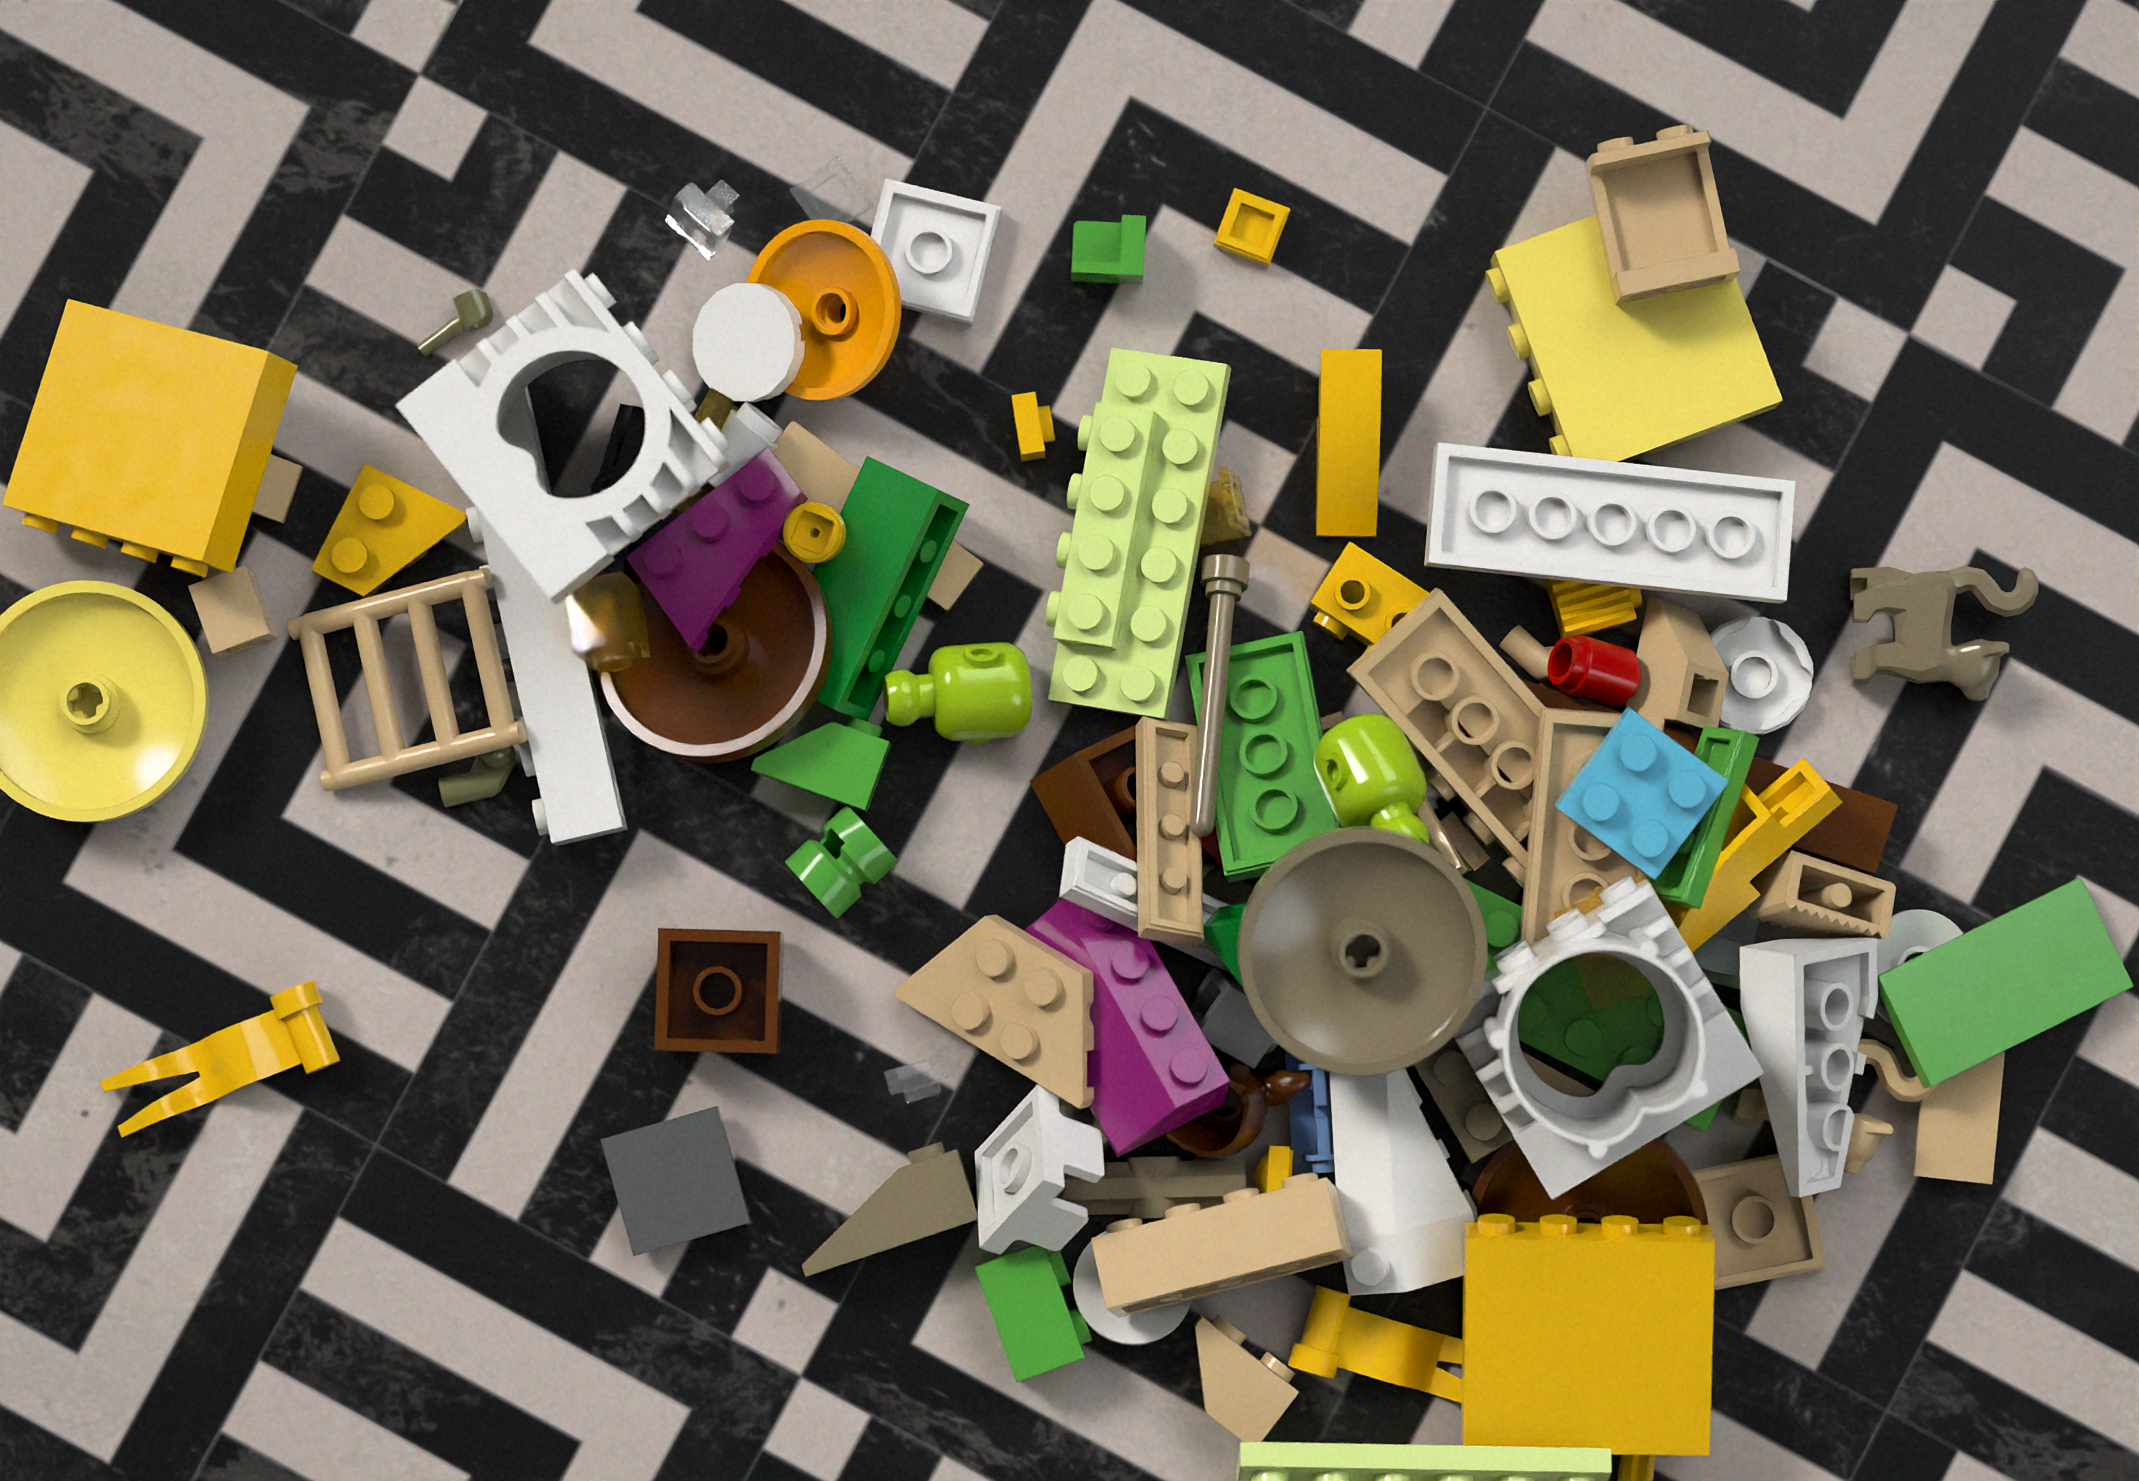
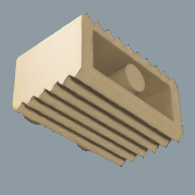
M1792 850L1790 853L1784 852L1783 855L1777 857L1775 861L1753 878L1752 885L1760 893V896L1748 905L1747 913L1751 920L1759 918L1762 923L1769 921L1772 926L1780 924L1782 929L1790 928L1792 932L1800 931L1803 936L1810 934L1812 938L1870 937L1880 940L1889 935L1896 892L1894 883Z

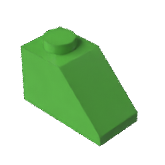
M849 716L846 726L832 721L756 757L751 770L764 777L867 813L891 744L889 741L880 738L883 730L882 727Z

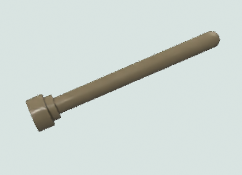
M1224 554L1210 555L1202 560L1200 579L1201 587L1206 589L1205 597L1211 601L1190 813V830L1198 837L1208 836L1214 828L1234 603L1241 600V593L1248 589L1250 563L1243 558Z

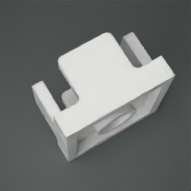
M1037 1084L974 1152L979 1248L999 1255L1015 1240H1023L1052 1251L1061 1250L1088 1222V1213L1085 1207L1056 1198L1065 1188L1064 1173L1093 1183H1097L1105 1174L1101 1131L1095 1127L1062 1116L1059 1109V1096Z

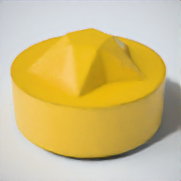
M808 502L797 506L790 512L784 523L783 538L787 549L797 559L809 563H824L836 557L842 550L846 540V526L843 518L834 508L822 503Z

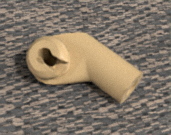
M1517 625L1502 640L1500 647L1533 678L1539 681H1550L1547 666L1554 646L1543 647L1522 626Z

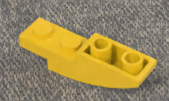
M1804 757L1758 796L1744 783L1701 908L1694 909L1662 903L1692 953L1760 896V893L1751 884L1750 880L1842 803L1840 798Z

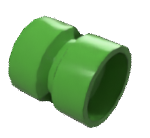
M848 805L822 827L824 838L820 842L809 839L785 861L789 868L836 919L862 897L861 884L864 882L876 884L899 863L896 857Z

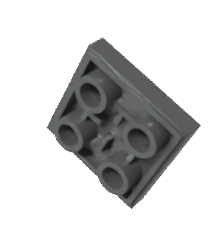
M719 1106L601 1139L633 1256L751 1222Z

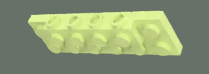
M1111 347L1102 401L1095 402L1093 415H1083L1079 426L1078 448L1087 452L1083 474L1074 473L1068 486L1067 506L1069 509L1076 510L1072 533L1063 532L1061 534L1057 547L1056 562L1059 568H1065L1061 592H1051L1046 608V625L1055 627L1053 638L1058 640L1048 700L1067 705L1169 720L1230 379L1231 367L1229 365Z
M1240 1442L1236 1481H1608L1612 1473L1611 1448Z

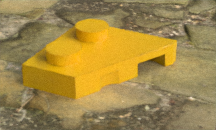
M364 463L310 570L368 598L389 583L391 577L402 569L412 566L428 554L427 551L446 536L464 527L468 522L467 513Z

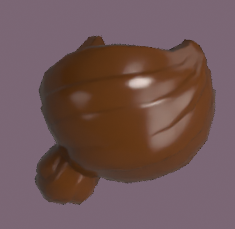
M1216 1056L1230 1080L1224 1104L1165 1133L1166 1140L1172 1146H1177L1185 1153H1191L1208 1159L1225 1158L1240 1153L1242 1149L1252 1144L1261 1132L1265 1122L1267 1107L1285 1103L1299 1092L1310 1087L1311 1077L1309 1074L1295 1073L1276 1068L1263 1069L1254 1074L1246 1064H1241L1237 1061H1227Z

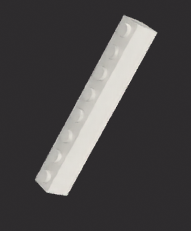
M526 386L508 411L502 427L501 437L507 444L526 450L534 458L537 464L538 482L547 494L552 495L528 386ZM477 507L466 508L474 543L484 541L489 564L479 566V569L488 568L493 579V587L486 590L488 601L497 600L502 623L494 624L500 657L501 660L510 658L515 681L506 683L514 718L523 716L528 740L519 743L523 768L527 777L536 775L541 798L532 800V807L539 835L550 834L551 843L559 846L628 830L574 592L556 606L534 581Z

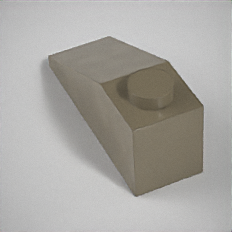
M941 1141L908 1152L911 1164L899 1168L802 1264L805 1276L978 1220L977 1206L958 1149L945 1152Z

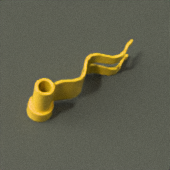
M311 980L271 996L270 1000L274 1010L227 1027L192 1045L137 1064L100 1081L105 1093L140 1083L198 1071L200 1077L158 1099L119 1125L118 1129L121 1137H125L171 1116L217 1100L239 1088L299 1064H303L306 1074H310L341 1061L319 1009V1005L323 1004V1000L316 981Z
M1316 1285L1301 1342H1294L1288 1366L1334 1379L1337 1367L1461 1403L1462 1379L1436 1367L1438 1361L1462 1364V1339L1348 1307L1351 1295L1349 1296L1347 1293Z

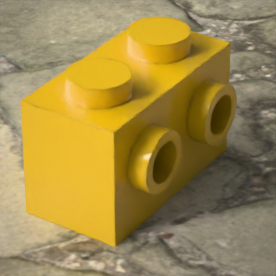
M1349 541L1310 601L1308 608L1317 613L1312 621L1315 625L1341 641L1344 640L1348 633L1368 646L1364 651L1365 653L1421 602L1429 592Z

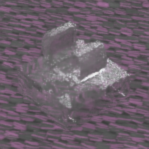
M723 180L716 183L706 195L690 182L674 197L665 222L709 261L726 244L735 222L729 217L734 210V207L731 205L739 198V194Z

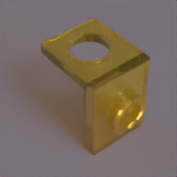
M1227 466L1218 468L1220 480L1213 481L1210 484L1199 548L1252 535L1240 477Z

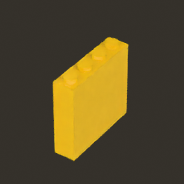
M68 299L2 505L24 513L22 525L56 535L59 525L73 528L71 539L102 549H106L109 539L123 542L121 553L144 561L156 563L158 554L162 553L173 557L171 567L206 578L209 567L232 573L298 366L269 351Z
M1485 1214L1478 1217V1222H1464L1462 1446L1611 1448V1454L1710 1456L1715 1240L1711 1226L1701 1225L1699 1219L1688 1216L1668 1217L1663 1220V1224H1639L1638 1219L1624 1215L1604 1217L1601 1223H1577V1219L1572 1216L1555 1214L1541 1217L1540 1223L1515 1222L1514 1217L1505 1214Z

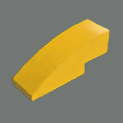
M1321 349L1319 410L1317 417L1316 537L1376 538L1381 424L1382 350Z

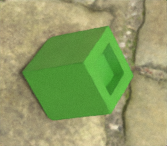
M1122 215V223L1077 221L1074 224L1071 281L1143 285L1146 216Z

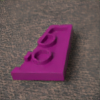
M768 447L626 556V559L688 645L697 653L709 637L706 631L724 606L729 609L742 590L738 586L759 558H766L782 536L784 523L790 512L797 506L804 504L808 498L778 457Z

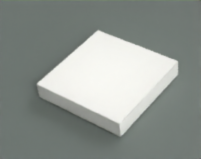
M885 178L871 238L883 249L894 268L899 284L902 308L973 325L1001 213L1000 206Z

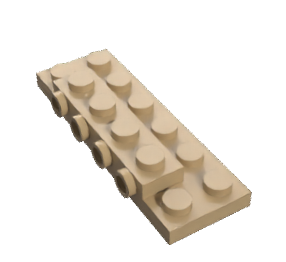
M1435 588L1346 671L1382 710L1381 713L1390 717L1402 729L1413 751H1416L1430 767L1425 773V778L1434 791L1447 803L1456 796L1470 812L1462 819L1468 829L1486 847L1495 840L1509 855L1502 863V866L1524 889L1540 708L1545 707L1442 590Z

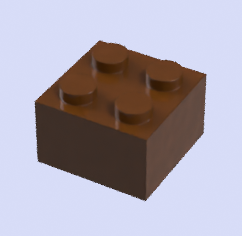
M658 928L654 1050L781 1054L784 933L781 931Z

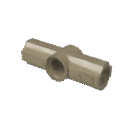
M1181 1156L1127 1157V1162H1104L1105 1174L1097 1183L1064 1173L1065 1188L1063 1191L1065 1201L1085 1207L1088 1215L1128 1214V1218H1165L1164 1212L1172 1207L1198 1203L1202 1210L1224 1204L1223 1196L1228 1193L1246 1189L1245 1159L1181 1160Z

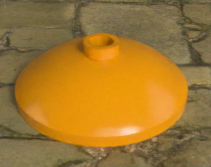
M825 219L803 221L792 225L776 235L757 257L746 283L765 284L784 293L799 311L803 326L799 325L801 331V341H805V354L796 378L784 392L798 398L818 401L834 400L849 396L875 378L889 359L897 340L901 320V296L894 268L883 249L873 238L861 229L841 221ZM845 303L846 315L842 321L840 318V308Z

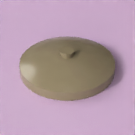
M1352 826L1323 832L1304 840L1279 857L1267 869L1256 884L1243 911L1237 941V960L1242 986L1253 1012L1261 1025L1281 1047L1302 1061L1326 1071L1355 1076L1377 1075L1400 1070L1423 1060L1446 1044L1460 1029L1475 1006L1483 985L1487 965V937L1482 913L1474 894L1463 877L1443 855L1419 839L1399 831L1372 826Z

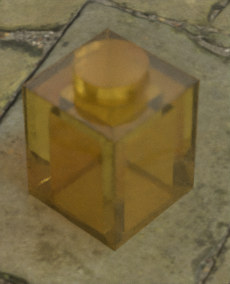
M622 571L591 578L566 598L574 653L593 670L618 672L629 668L634 660L650 657L641 589Z

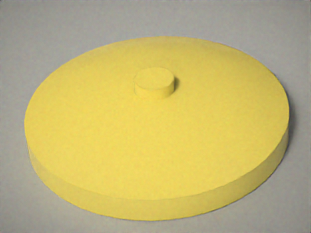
M81 580L59 583L37 590L10 606L0 615L1 790L21 805L39 814L71 822L95 823L120 819L137 813L161 799L176 786L194 762L202 745L209 718L210 697L208 679L201 655L186 629L170 612L149 597L130 588L103 581Z

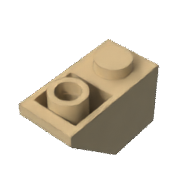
M1648 597L1636 654L1641 669V682L1636 693L1627 700L1625 710L1627 707H1630L1642 716L1663 717L1665 719L1664 727L1672 729L1703 731L1704 726L1718 727L1729 673L1698 612L1658 598Z
M1218 1314L1212 1323L1200 1315L1194 1323L1204 1409L1209 1416L1241 1441L1262 1442L1299 1393L1289 1383L1296 1373L1268 1351L1259 1360L1243 1348L1241 1344L1247 1338V1335L1222 1315Z

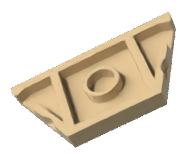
M989 915L984 916L896 988L894 997L1079 1109L1091 1106L1094 1099V1087H1087V1051L1094 1050V1025L1089 1014L1091 1004L1094 1002V977L1091 970L1000 916Z

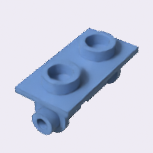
M1285 1053L1286 1070L1295 1073H1308L1311 1077V1086L1299 1092L1288 1101L1291 1149L1293 1150V1174L1335 1172L1330 1073L1302 1061L1291 1053Z

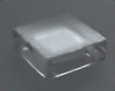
M838 155L789 189L810 220L825 219L849 224L873 207L871 199Z

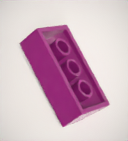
M1066 899L1059 901L1024 930L1093 972L1094 1002L1091 1004L1089 1014L1094 1025V1050L1087 1051V1087H1094V1099L1089 1108L1117 1157L1224 1104L1230 1080L1149 939L1138 937V931Z

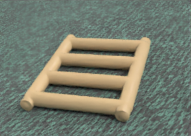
M488 568L458 573L307 613L288 620L289 634L293 640H300L328 768V770L321 772V782L326 792L341 788L346 789L508 748L511 745L527 740L524 724L521 721L515 722L486 593V590L493 587L492 575ZM463 597L491 727L460 735L432 605ZM408 612L436 741L405 749L377 620ZM354 626L382 754L355 762L350 760L323 636L325 633Z

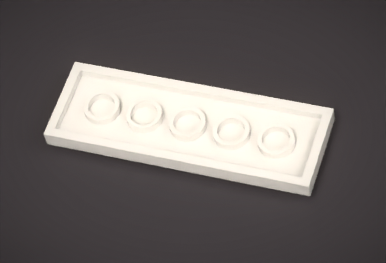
M1438 442L1434 446L1424 566L1781 604L1787 601L1796 481Z

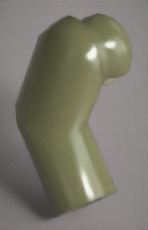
M513 745L508 748L477 755L469 772L440 778L439 788L445 808L490 798L499 794L515 766L516 752Z

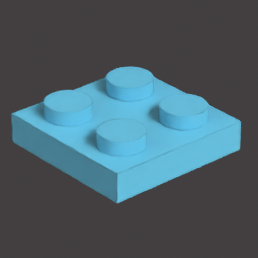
M1627 707L1554 805L1655 880L1729 781L1630 707Z

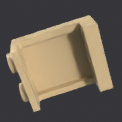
M1679 125L1658 131L1656 133L1657 140L1634 145L1632 137L1608 140L1598 144V153L1591 154L1585 163L1615 305L1733 281L1740 273L1736 248L1730 249L1711 166L1708 147L1711 144L1709 130L1693 133L1692 125Z

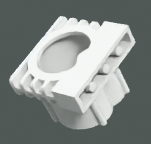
M574 268L565 274V278L548 292L544 291L535 298L536 301L517 316L514 314L506 321V325L488 339L485 337L476 344L477 347L459 362L453 359L396 404L397 408L556 606L614 561L613 556L631 542L634 543L642 536L644 531L658 520H663L672 513V509L689 496L692 497L701 490L700 487L715 475L721 474L730 467L722 454L731 447L725 437L708 417L700 424L695 421L690 413L697 408V405L686 388L670 369L660 376L652 367V365L660 360L653 347L632 321L621 328L607 309L616 301L595 274L592 273L583 280ZM578 360H603L611 362L631 379L640 394L644 406L646 427L644 442L639 456L632 468L620 481L601 493L578 499H561L547 494L538 482L537 464L534 458L526 450L507 444L501 437L502 427L508 411L517 396L530 382L556 366Z
M1629 876L1616 882L1599 894L1603 901L1601 905L1584 915L1578 908L1572 909L1546 926L1550 933L1549 936L1530 947L1525 939L1494 956L1493 959L1497 967L1485 973L1483 985L1475 1006L1466 1021L1454 1034L1456 1042L1503 1117L1551 1200L1765 1074L1647 879L1635 884L1632 877ZM1579 953H1603L1627 961L1641 971L1654 987L1663 1012L1662 1042L1655 1056L1649 1061L1641 1064L1617 1065L1609 1071L1602 1087L1595 1093L1588 1096H1573L1545 1083L1527 1063L1518 1039L1517 1022L1519 1008L1525 992L1531 983L1553 964Z

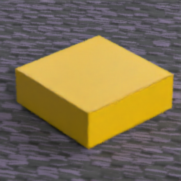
M1234 188L1213 247L1269 267L1290 208Z

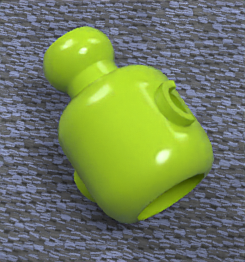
M1006 642L944 646L937 649L930 657L928 674L915 675L904 669L890 671L883 677V703L886 720L896 726H908L919 718L931 717L935 730L943 738L951 741H967L972 744H985L993 739L1017 736L1025 731L1031 721L1032 683L1025 653L1019 647Z
M1371 713L1348 718L1326 732L1315 747L1313 764L1334 814L1342 827L1372 826L1387 828L1415 837L1429 845L1430 835L1427 826L1420 818L1413 815L1425 800L1427 781L1412 746L1402 729L1390 717Z

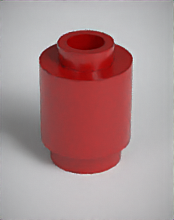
M1577 635L1573 638L1564 637L1560 639L1553 647L1549 656L1547 671L1550 681L1558 685L1563 693L1611 707H1619L1636 693L1641 682V669L1633 650L1587 636Z

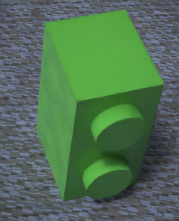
M1033 1244L975 1266L1016 1383L1085 1358L1082 1344L1092 1341V1337L1087 1323L1078 1308L1069 1310L1061 1287L1072 1282L1060 1250L1048 1253L1046 1248Z

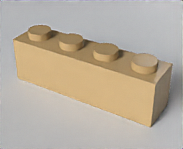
M1305 1173L1284 1179L1282 1181L1283 1189L1260 1194L1257 1188L1242 1189L1224 1195V1204L1201 1210V1206L1198 1203L1184 1204L1166 1210L1164 1212L1166 1219L1143 1224L1142 1219L1133 1218L1109 1224L1106 1227L1107 1234L1091 1238L1106 1309L1121 1318L1353 1259L1337 1187L1327 1178L1318 1179L1316 1173Z

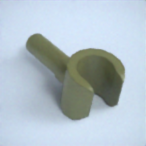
M474 289L456 296L453 301L459 317L448 321L443 327L417 344L421 353L426 357L454 336H458L464 331L476 330L490 324L493 318V310L486 292Z

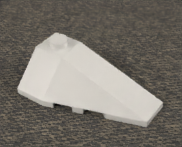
M1877 938L1778 939L1740 947L1739 971L1741 1010L1752 1053L1765 1073L1759 1079L1789 1194L1794 1197H1803L1840 1188L1854 1121V1114L1851 1108L1847 1106L1853 1074L1863 1075L1866 1060L1865 1054L1858 1053L1864 1018L1874 1019L1878 1000Z
M1403 1068L1384 1074L1358 1076L1329 1071L1335 1182L1353 1259L1343 1261L1349 1296L1407 1292L1463 1276L1464 1222H1478L1477 1209L1468 1190H1461L1446 1159L1450 1155L1441 1138L1435 1139L1419 1108L1421 1099L1406 1069Z

